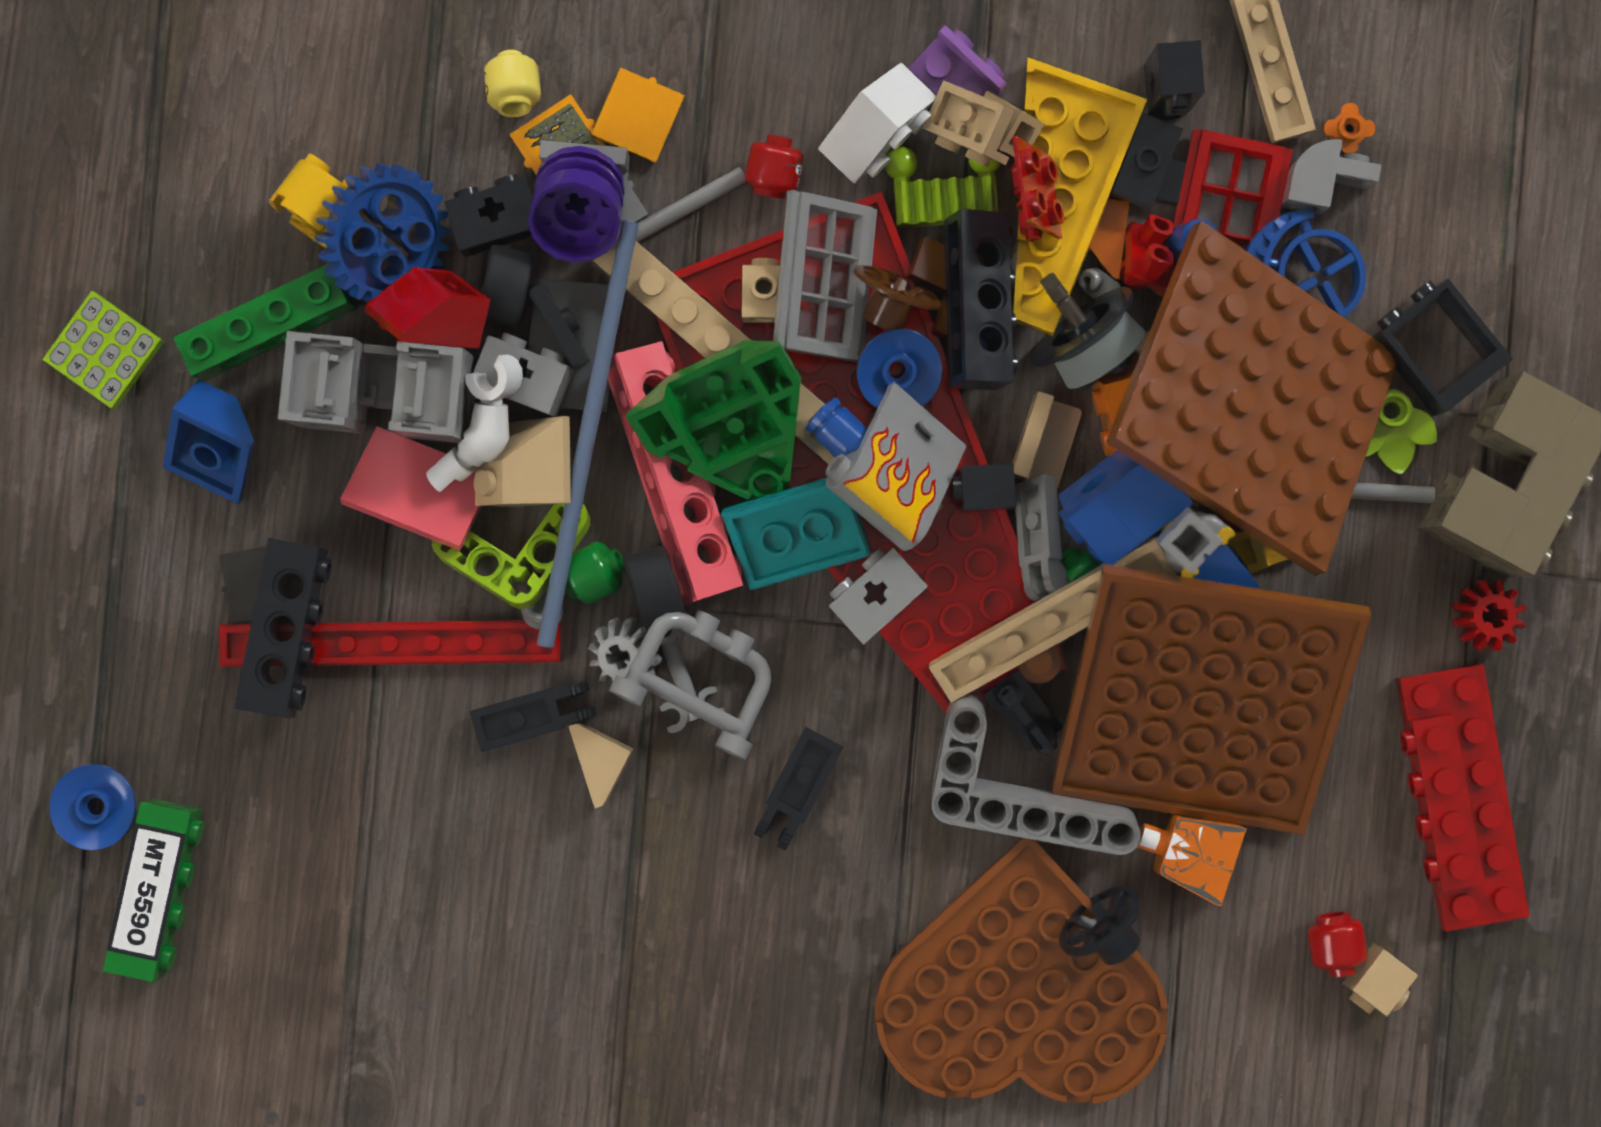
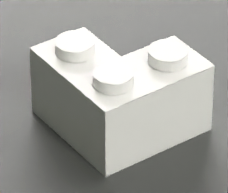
M899 63L858 94L818 147V150L854 184L866 174L873 178L890 161V158L886 155L891 147L896 150L911 133L915 135L922 129L924 123L931 117L928 110L932 106L936 95L904 64Z

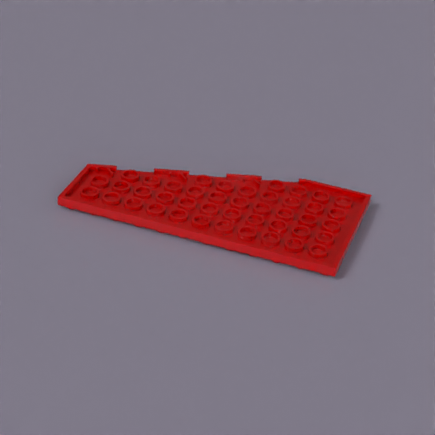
M882 191L853 202L877 209L872 266L907 277L910 263ZM822 214L808 220L806 246L819 249L824 248L827 214ZM836 217L834 252L850 255L853 220ZM784 229L673 272L751 341L773 342L775 323H743L742 269L743 265H752V259L755 258L777 259L780 266ZM805 255L802 291L819 294L822 269L821 258ZM832 261L829 287L830 297L846 299L849 264ZM889 278L890 283L895 284L896 280ZM907 278L909 286L906 285L905 289L910 291L915 286L913 280ZM870 287L869 298H870L871 293H872V291H873V289H874V288H872V287ZM801 301L797 336L815 339L817 303ZM828 306L825 341L841 343L844 320L843 308ZM913 306L903 329L916 331L930 340L937 349L942 364V376L939 387L931 400L923 408L966 445V449L953 477H959V468L962 466L988 465L959 389L949 388L948 361L939 337L931 334L933 322L928 309ZM656 316L677 371L705 359ZM867 320L864 348L874 337L888 330L880 328ZM786 351L801 376L802 385L824 404L836 397L842 403L840 407L847 408L868 429L877 408L873 407L860 391L857 382L858 362ZM892 363L889 368L890 375H898L902 371V363ZM796 437L794 440L789 489L828 477L826 470L829 465ZM952 479L941 502L943 507L935 515L924 538L910 550L902 551L860 515L872 548V554L879 548L885 554L894 548L928 586L878 632L945 713L947 712L950 700L930 671L929 663L1037 602L1032 599L1029 600V597L1024 592L1022 567H1019L1018 540L1006 509L961 512V502L953 503ZM870 556L827 568V570L838 584L847 577L854 583L866 572L861 564ZM868 582L864 586L868 593L863 599L867 604L872 601L882 604L885 601L882 592L886 587L882 582L875 586ZM1056 644L1054 647L1057 649L1061 661L1058 671L1060 672L1067 669L1060 648ZM1016 666L968 694L977 696L982 702L986 699L982 694L1018 669V667Z

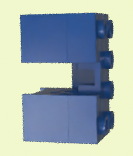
M1118 450L1058 495L1063 507L1058 513L1065 522L1063 524L1065 529L1078 545L1085 541L1087 542L1085 544L1087 550L1100 565L1102 563L1114 565L1148 538L1154 535L1158 538L1160 535L1157 531L1179 516L1187 506L1190 507L1194 504L1186 493ZM1229 542L1226 545L1220 544L1210 556L1205 553L1203 556L1206 560L1198 567V575L1192 577L1194 579L1256 589L1259 587L1248 567Z

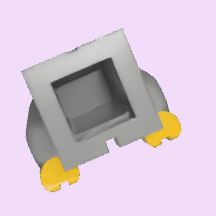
M1187 506L1179 516L1161 528L1162 533L1156 540L1164 549L1168 564L1182 577L1192 578L1194 575H1198V567L1206 560L1203 555L1207 553L1210 556L1220 544L1226 545L1230 537L1233 538L1235 536V533L1230 526L1225 525L1215 515L1196 511Z

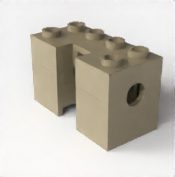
M1523 371L1496 381L1467 435L1527 468L1516 489L1513 490L1474 468H1469L1466 476L1462 478L1447 473L1435 494L1434 503L1429 505L1417 528L1505 577L1534 576L1536 571L1541 572L1546 567L1553 552L1549 548L1556 534H1561L1569 525L1573 516L1570 508L1577 495H1583L1590 486L1594 476L1590 471L1598 457L1601 458V413Z

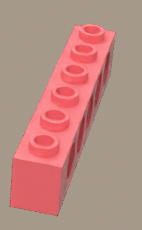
M661 341L613 355L608 382L662 545L670 561L683 605H687L743 586L741 580L742 568L738 557L732 553L727 538L729 533L714 499L715 485L687 471L688 466L665 455L662 459L647 452L626 419V413L646 396L643 391V383L650 385L654 389L666 377L675 373L673 358L665 351ZM671 464L680 468L682 482L675 480L671 475ZM685 504L691 506L695 511V523L690 522L684 514ZM699 544L704 546L709 553L708 564L701 561L698 556L697 548Z

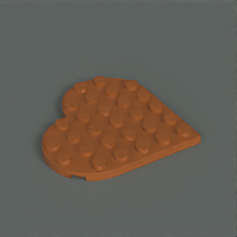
M1019 838L894 955L882 974L875 1000V1021L882 1048L894 1068L911 1084L932 1095L943 1098L945 1096L954 1098L970 1097L971 1099L981 1098L1002 1090L1020 1077L1037 1092L1054 1100L1065 1103L1092 1102V1104L1112 1100L1130 1091L1155 1066L1167 1037L1168 1006L1166 996L1153 968L1137 950L1126 960L1115 965H1107L1096 952L1076 957L1066 954L1060 948L1059 935L1066 920L1070 918V915L1080 905L1083 904L1087 909L1082 915L1090 919L1095 916L1091 906L1092 901L1035 840ZM1072 927L1070 929L1068 936L1075 930H1085H1083L1082 928ZM1084 941L1072 947H1081L1083 946Z

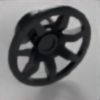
M1119 886L1104 890L1090 898L1095 915L1092 919L1082 915L1087 910L1082 904L1066 920L1059 935L1060 948L1066 954L1079 957L1096 952L1105 964L1115 965L1126 960L1136 951L1140 938L1131 925L1140 912L1141 897L1134 888ZM1113 896L1110 899L1109 909L1105 910L1101 900ZM1127 896H1130L1132 899L1131 903L1123 904ZM1072 927L1082 928L1083 930H1085H1075L1068 936L1070 929ZM1084 941L1083 946H1081V947H1072V946L1077 945V944H1079L1080 942Z

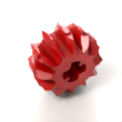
M1478 580L1475 582L1474 590L1469 587L1462 588L1460 593L1466 603L1453 602L1451 605L1452 609L1461 612V618L1451 620L1452 626L1465 627L1460 633L1459 639L1462 642L1473 640V648L1477 651H1483L1487 645L1491 651H1501L1503 641L1508 644H1514L1517 641L1516 634L1512 629H1525L1527 626L1524 621L1517 619L1518 613L1526 611V605L1513 604L1519 592L1516 589L1505 591L1504 582L1500 580L1493 581L1490 586L1486 580ZM1494 610L1495 618L1489 619V622H1484L1482 613Z

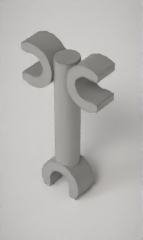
M672 629L671 634L663 638L660 644L675 686L697 697L677 642L680 630ZM709 686L704 688L698 694V698L705 701L706 696L718 691L717 687ZM668 701L660 706L661 712L673 708L680 713V721L667 727L669 733L679 732L686 726L687 722L699 719V717Z

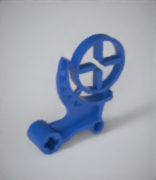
M1311 208L1286 213L1262 227L1251 239L1245 251L1283 277H1285L1287 260L1294 248L1309 272L1312 273L1320 270L1321 265L1308 244L1307 238H1324L1338 245L1345 255L1321 270V275H1332L1348 264H1351L1353 272L1351 293L1345 304L1342 305L1329 281L1319 283L1317 288L1327 306L1342 317L1347 316L1358 305L1365 289L1366 269L1363 258L1352 241L1333 230H1312L1309 219L1314 218V211ZM1196 219L1174 227L1173 234L1166 245L1173 253V259L1178 261L1191 226L1203 221L1217 231L1215 226L1205 219ZM1299 223L1302 233L1287 241L1280 249L1276 259L1271 258L1279 239L1288 229ZM1315 277L1305 279L1297 284V286L1306 292L1317 284V279Z

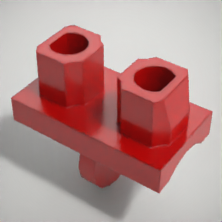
M1152 214L1143 225L1131 221L1127 226L1125 233V259L1121 262L1120 278L1125 284L1132 286L1134 290L1139 291L1146 286L1152 289L1156 295L1164 297L1170 282V268L1173 265V253L1166 246L1167 241L1173 234V223L1170 220Z

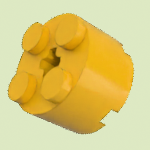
M309 153L305 160L300 159L269 199V204L278 213L283 208L287 209L292 214L290 216V224L319 245L327 248L326 244L315 240V236L326 233V227L317 223V218L329 217L330 211L322 203L323 201L335 203L338 199L332 190L333 186L344 190L348 186L345 179L341 183L328 173L331 169L325 162ZM360 209L359 215L365 220L367 216Z

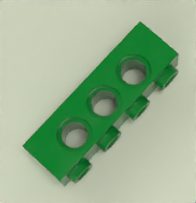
M328 263L173 337L191 377L205 382L285 344L287 331L308 333L357 310V307L352 297L348 295V290L345 291L334 285L337 277L334 278L325 274L324 270L329 265Z

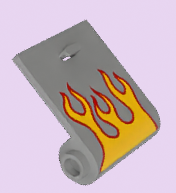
M894 382L888 386L858 450L846 456L843 454L837 456L827 467L826 475L828 477L826 486L902 551H907L915 547L927 534L966 449V445Z

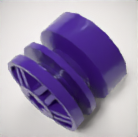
M583 146L562 148L544 160L538 168L528 218L531 235L542 250L556 259L574 263L592 261L609 251L617 241L625 193L622 172L614 161L596 149Z

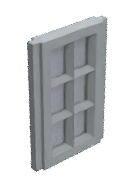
M787 191L773 342H780L786 351L858 362L865 343L867 320L863 317V312L869 300L870 286L861 281L853 271L855 266L858 265L872 266L877 209L803 191Z

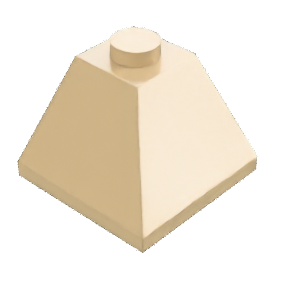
M560 416L509 422V441L505 449L491 463L484 462L480 467H475L473 483L475 506L524 507L571 503L570 417Z

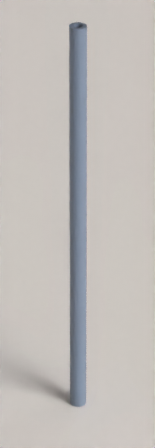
M622 220L570 476L571 503H566L564 506L537 645L554 648L639 226L638 223Z

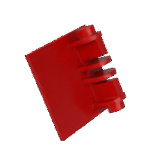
M1013 136L1015 157L1014 164L1011 166L1013 185L1016 189L1014 191L1015 197L1021 198L1016 203L1017 210H1021V212H1018L1020 234L1025 235L1027 242L1042 240L1043 232L1057 239H1062L1060 224L1064 222V211L1060 201L1056 198L1054 185L1058 181L1056 164L1049 155L1018 136Z

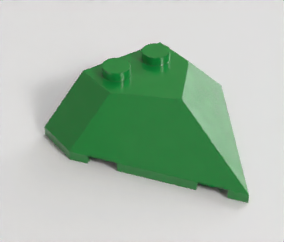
M744 340L666 377L626 413V419L647 452L662 459L665 455L688 466L687 471L747 500L750 497L757 499L787 490L790 487L801 376L780 342Z

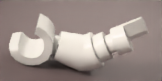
M508 354L498 355L493 365L498 373V382L495 387L489 384L486 373L465 374V381L469 391L477 399H480V402L474 403L470 426L464 432V439L458 443V448L451 449L426 472L429 482L437 491L441 492L453 480L463 482L475 471V467H480L484 462L491 463L505 449L509 441L508 405L502 404L503 398L514 395L521 387L523 380L522 367L515 357Z

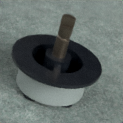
M1054 273L1048 274L1040 281L1051 300L1057 303L1056 306L1065 319L1058 324L1054 337L1046 335L1034 349L1031 361L1035 366L1041 367L1055 363L1066 386L1070 389L1075 388L1078 393H1081L1094 385L1100 377L1109 371L1112 374H1117L1133 362L1134 358L1131 356V353L1142 343L1145 331L1126 312L1134 298L1131 288L1120 287L1113 289L1079 308Z

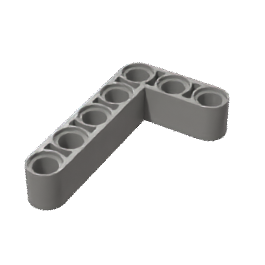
M966 694L949 703L931 787L932 811L940 822L1115 855L1129 854L1138 847L1141 833L1134 812L1127 806L1051 794V791L977 778L987 729L985 706L977 696L972 694ZM964 711L973 712L978 716V719L970 725H962L955 720L956 716ZM955 752H963L970 757L962 765H954L947 760ZM946 793H956L961 797V800L954 805L944 804L939 799ZM990 800H997L1004 805L997 812H987L982 806ZM1032 808H1040L1046 812L1038 820H1030L1024 816ZM1074 816H1083L1088 819L1087 823L1079 828H1073L1066 824ZM1118 823L1130 826L1125 834L1113 835L1109 833L1110 828Z

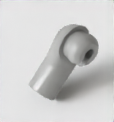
M1098 268L1084 270L1078 278L1081 290L1093 299L1121 287L1115 279Z

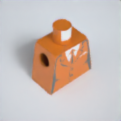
M1171 813L1165 830L1143 823L1140 829L1141 839L1137 848L1157 854L1153 865V870L1156 873L1207 901L1222 906L1247 828L1234 823Z

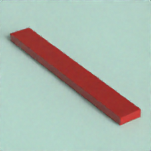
M524 620L320 623L318 626H313L310 642L315 644V655L311 666L562 662L561 621L558 623L554 648L537 645L539 629L530 627ZM251 624L219 625V667L243 666ZM278 624L277 631L279 637L284 641L289 640L295 632V625ZM277 659L271 666H285V664Z

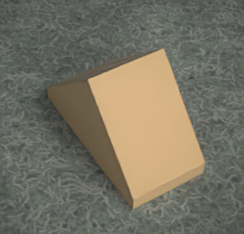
M578 722L568 727L594 808H598L607 803L634 749L582 722Z

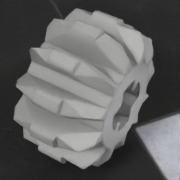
M616 617L608 622V627L602 626L595 631L594 634L598 641L590 643L587 649L597 655V658L593 659L589 666L595 668L600 666L603 670L599 681L605 682L612 677L613 682L616 675L626 677L648 631L645 626L638 629L637 617H630L625 622L621 618ZM626 650H627L628 653H629V656H628V655L623 656V654L621 653V651H626ZM657 653L648 669V672L654 675L656 672L652 666L660 664L662 657Z

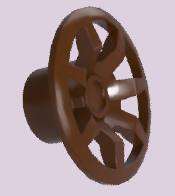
M870 265L855 266L854 274L865 284L874 288L863 312V317L880 328L886 330L903 329L913 306L929 310H938L941 307L942 303L934 293L914 281L915 288L910 291L906 290V285L909 286L908 279L902 275ZM889 278L896 280L895 284L890 283Z

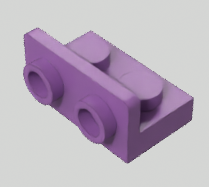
M946 25L938 32V37L908 67L936 96L943 80L981 96H984L986 91H989L1000 97L1006 87V82L1003 80L1005 75L1001 68L988 58L983 61L972 50L974 45L963 32L958 29L952 32Z

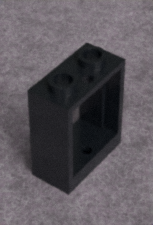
M1449 279L1436 285L1431 280L1410 295L1414 301L1413 304L1403 312L1396 307L1377 322L1381 329L1371 336L1382 343L1397 362L1396 370L1434 416L1448 412L1513 359ZM1435 301L1481 356L1439 391L1434 388L1392 336Z

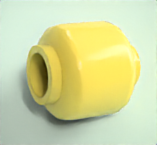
M504 50L485 65L486 100L501 115L506 117L524 116L540 101L539 68L532 58L523 55L517 50Z

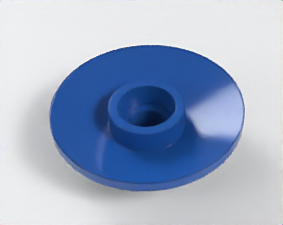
M892 329L874 337L863 349L857 364V382L860 391L865 399L877 409L888 386L894 382L923 407L936 393L942 376L941 359L935 346L922 334L909 329ZM901 362L903 366L902 371L898 375H890L889 368L891 364Z
M100 764L79 766L67 772L55 785L49 804L50 818L60 837L72 846L84 850L107 848L119 842L130 830L136 815L135 794L130 783L117 770ZM95 798L101 799L104 803V809L100 814L92 809V801Z

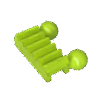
M900 146L896 150L892 148L886 154L890 161L884 168L886 173L893 178L896 228L944 225V219L960 209L998 212L995 171L1000 167L1001 163L991 159L987 167L968 158L970 167L978 173V177L968 176L961 179L951 177L945 180L934 178L930 181L917 179L910 182V177L915 173L918 165L915 153L907 147Z

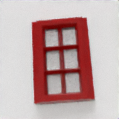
M1193 129L1185 161L1186 165L1179 202L1174 213L1173 228L1196 219H1205L1211 222L1219 233L1245 250L1251 239L1262 227L1279 217L1293 150L1283 146L1208 130ZM1173 259V265L1170 268V279L1178 262Z

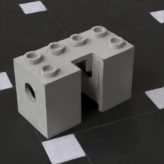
M287 331L278 419L300 428L365 434L368 408L393 410L392 421H389L388 430L410 439L459 443L464 439V432L470 426L475 403V396L466 385L465 374L474 372L478 359L464 348L397 342V347L363 344L353 337Z

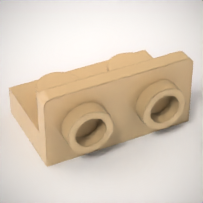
M943 80L929 111L931 117L924 123L922 128L937 135L934 144L958 154L960 147L968 149L965 157L988 167L992 159L1006 165L1009 157L998 152L997 149L1015 110Z

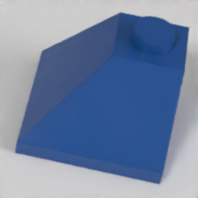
M198 379L172 408L163 468L236 504H239L243 499L254 445V439L238 399Z

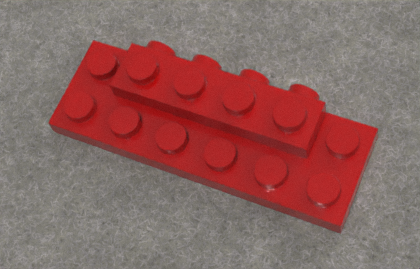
M1473 664L1395 678L1405 729L1400 732V742L1405 756H1410L1412 773H1408V786L1412 797L1417 798L1420 815L1415 817V825L1420 840H1425L1428 856L1423 858V869L1427 881L1433 884L1441 930L1447 932L1530 917L1484 664Z

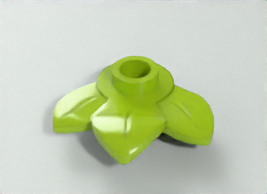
M1388 389L1366 457L1376 452L1384 466L1397 474L1404 473L1412 462L1416 444L1430 445L1437 442V430L1432 417L1427 412L1413 408L1411 400L1405 393L1395 389ZM1387 403L1394 405L1396 408V415L1393 419L1387 418L1384 415L1383 409Z

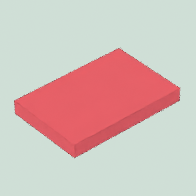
M378 426L340 498L342 505L458 551H461L482 507L475 506L473 484L475 471L463 482L453 480L446 488L439 492L429 482L426 472L444 457L446 453Z

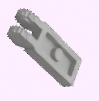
M1045 474L1015 484L1019 567H1022L1024 592L1029 597V600L1032 599L1033 601L1046 597L1048 592L1049 594L1053 593L1068 583L1066 581L1067 570L1060 561L1062 560L1056 477Z

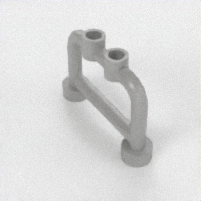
M697 610L694 617L681 612H671L656 618L649 627L626 677L616 675L609 692L632 704L641 706L647 691L722 729L715 747L739 759L746 760L753 746L746 739L769 692L772 681L771 669L766 659L751 649L755 640L734 629L731 630L729 636L717 630L720 620ZM679 629L691 638L719 650L728 658L743 663L753 670L755 676L754 684L738 718L648 672L656 652L669 630Z

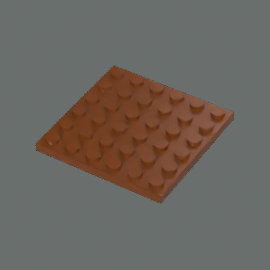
M1200 221L1191 226L1106 443L1304 570L1317 576L1326 573L1397 362L1382 343L1221 233Z
M1103 564L1053 774L1051 794L1305 835L1372 616L1370 608L1362 605Z

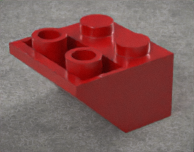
M413 267L366 303L365 312L379 323L378 327L394 335L397 338V342L434 344L436 346L456 348H479L491 299L483 295L453 271Z

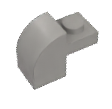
M1330 139L1318 142L1303 152L1289 167L1281 208L1292 210L1311 208L1314 214L1321 215L1331 206L1334 184L1368 190L1379 182L1382 165L1370 163V158L1362 154L1347 153L1344 154V158L1340 157L1343 140Z

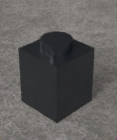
M1014 464L962 466L959 468V477H952L953 503L961 502V512L1015 508Z

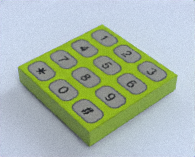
M91 291L42 360L105 405L116 410L165 341L97 292Z

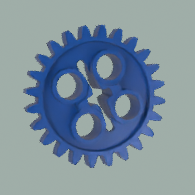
M376 163L374 171L368 167L361 166L360 179L350 174L345 175L347 189L344 190L336 186L332 187L335 196L338 198L335 203L323 201L322 205L330 211L329 217L317 218L316 221L326 227V233L315 236V240L327 245V248L318 254V258L331 262L324 270L325 274L334 278L337 277L334 285L345 291L348 290L349 296L358 300L363 297L364 301L369 302L413 267L431 268L432 265L437 267L444 266V263L437 257L438 251H448L450 248L448 245L440 242L441 236L451 233L450 228L441 226L440 221L448 217V212L436 208L443 200V197L433 192L430 193L434 184L423 179L420 180V173L409 169L406 171L405 167L393 164L390 168L388 165ZM387 195V206L380 213V202ZM360 209H362L371 222L383 226L382 232L370 223H367L359 215ZM415 224V233L408 240L409 229ZM360 228V238L355 245H352V236ZM386 237L401 246L409 254L408 259L405 258L397 247L385 243ZM386 257H388V266L386 270L381 273V264Z

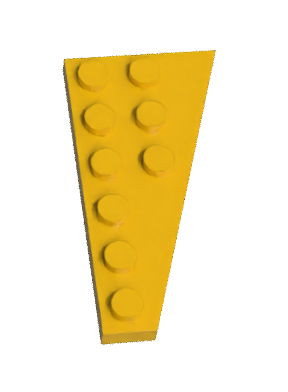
M1028 57L1025 112L1045 124L1032 146L1049 155L1056 164L1058 181L1054 185L1056 198L1063 207L1064 222L1060 224L1062 239H1057L1043 232V239L1036 242L1026 241L1025 235L1020 234L1018 223L1013 313L1016 316L1017 324L1054 337L1062 313L1057 308V303H1054L1046 293L1047 291L1040 281L1048 274L1054 273L1070 296L1146 108L1147 99Z

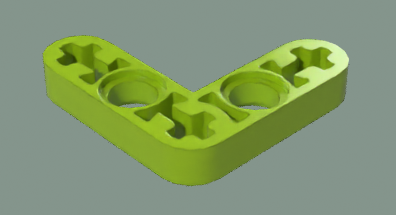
M554 504L515 559L471 531L463 545V548L470 552L467 559L461 552L453 548L449 549L446 553V546L433 540L432 548L443 563L509 605L518 609L532 607L547 590L553 560L549 563L537 562L534 558L535 551L544 543L557 545L558 537L549 531L554 529L559 534L562 521L561 516L563 515L565 504ZM582 504L573 551L590 527V516L584 504ZM484 556H493L498 560L496 571L489 576H481L476 573V564ZM529 563L535 571L543 575L541 578H538L533 572L527 582L531 589L528 594L520 592L515 597L516 592L512 585L516 581L521 584L526 581L530 572L525 565Z

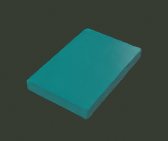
M827 478L722 510L721 515L750 590L871 556L872 548L860 515L827 488Z

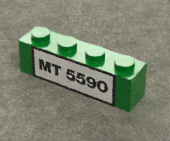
M153 798L140 802L103 972L155 982L165 976L166 972L172 970L177 953V948L172 946L175 930H180L186 914V906L181 904L185 888L190 887L195 873V863H191L194 846H199L204 833L205 823L200 821L202 809Z

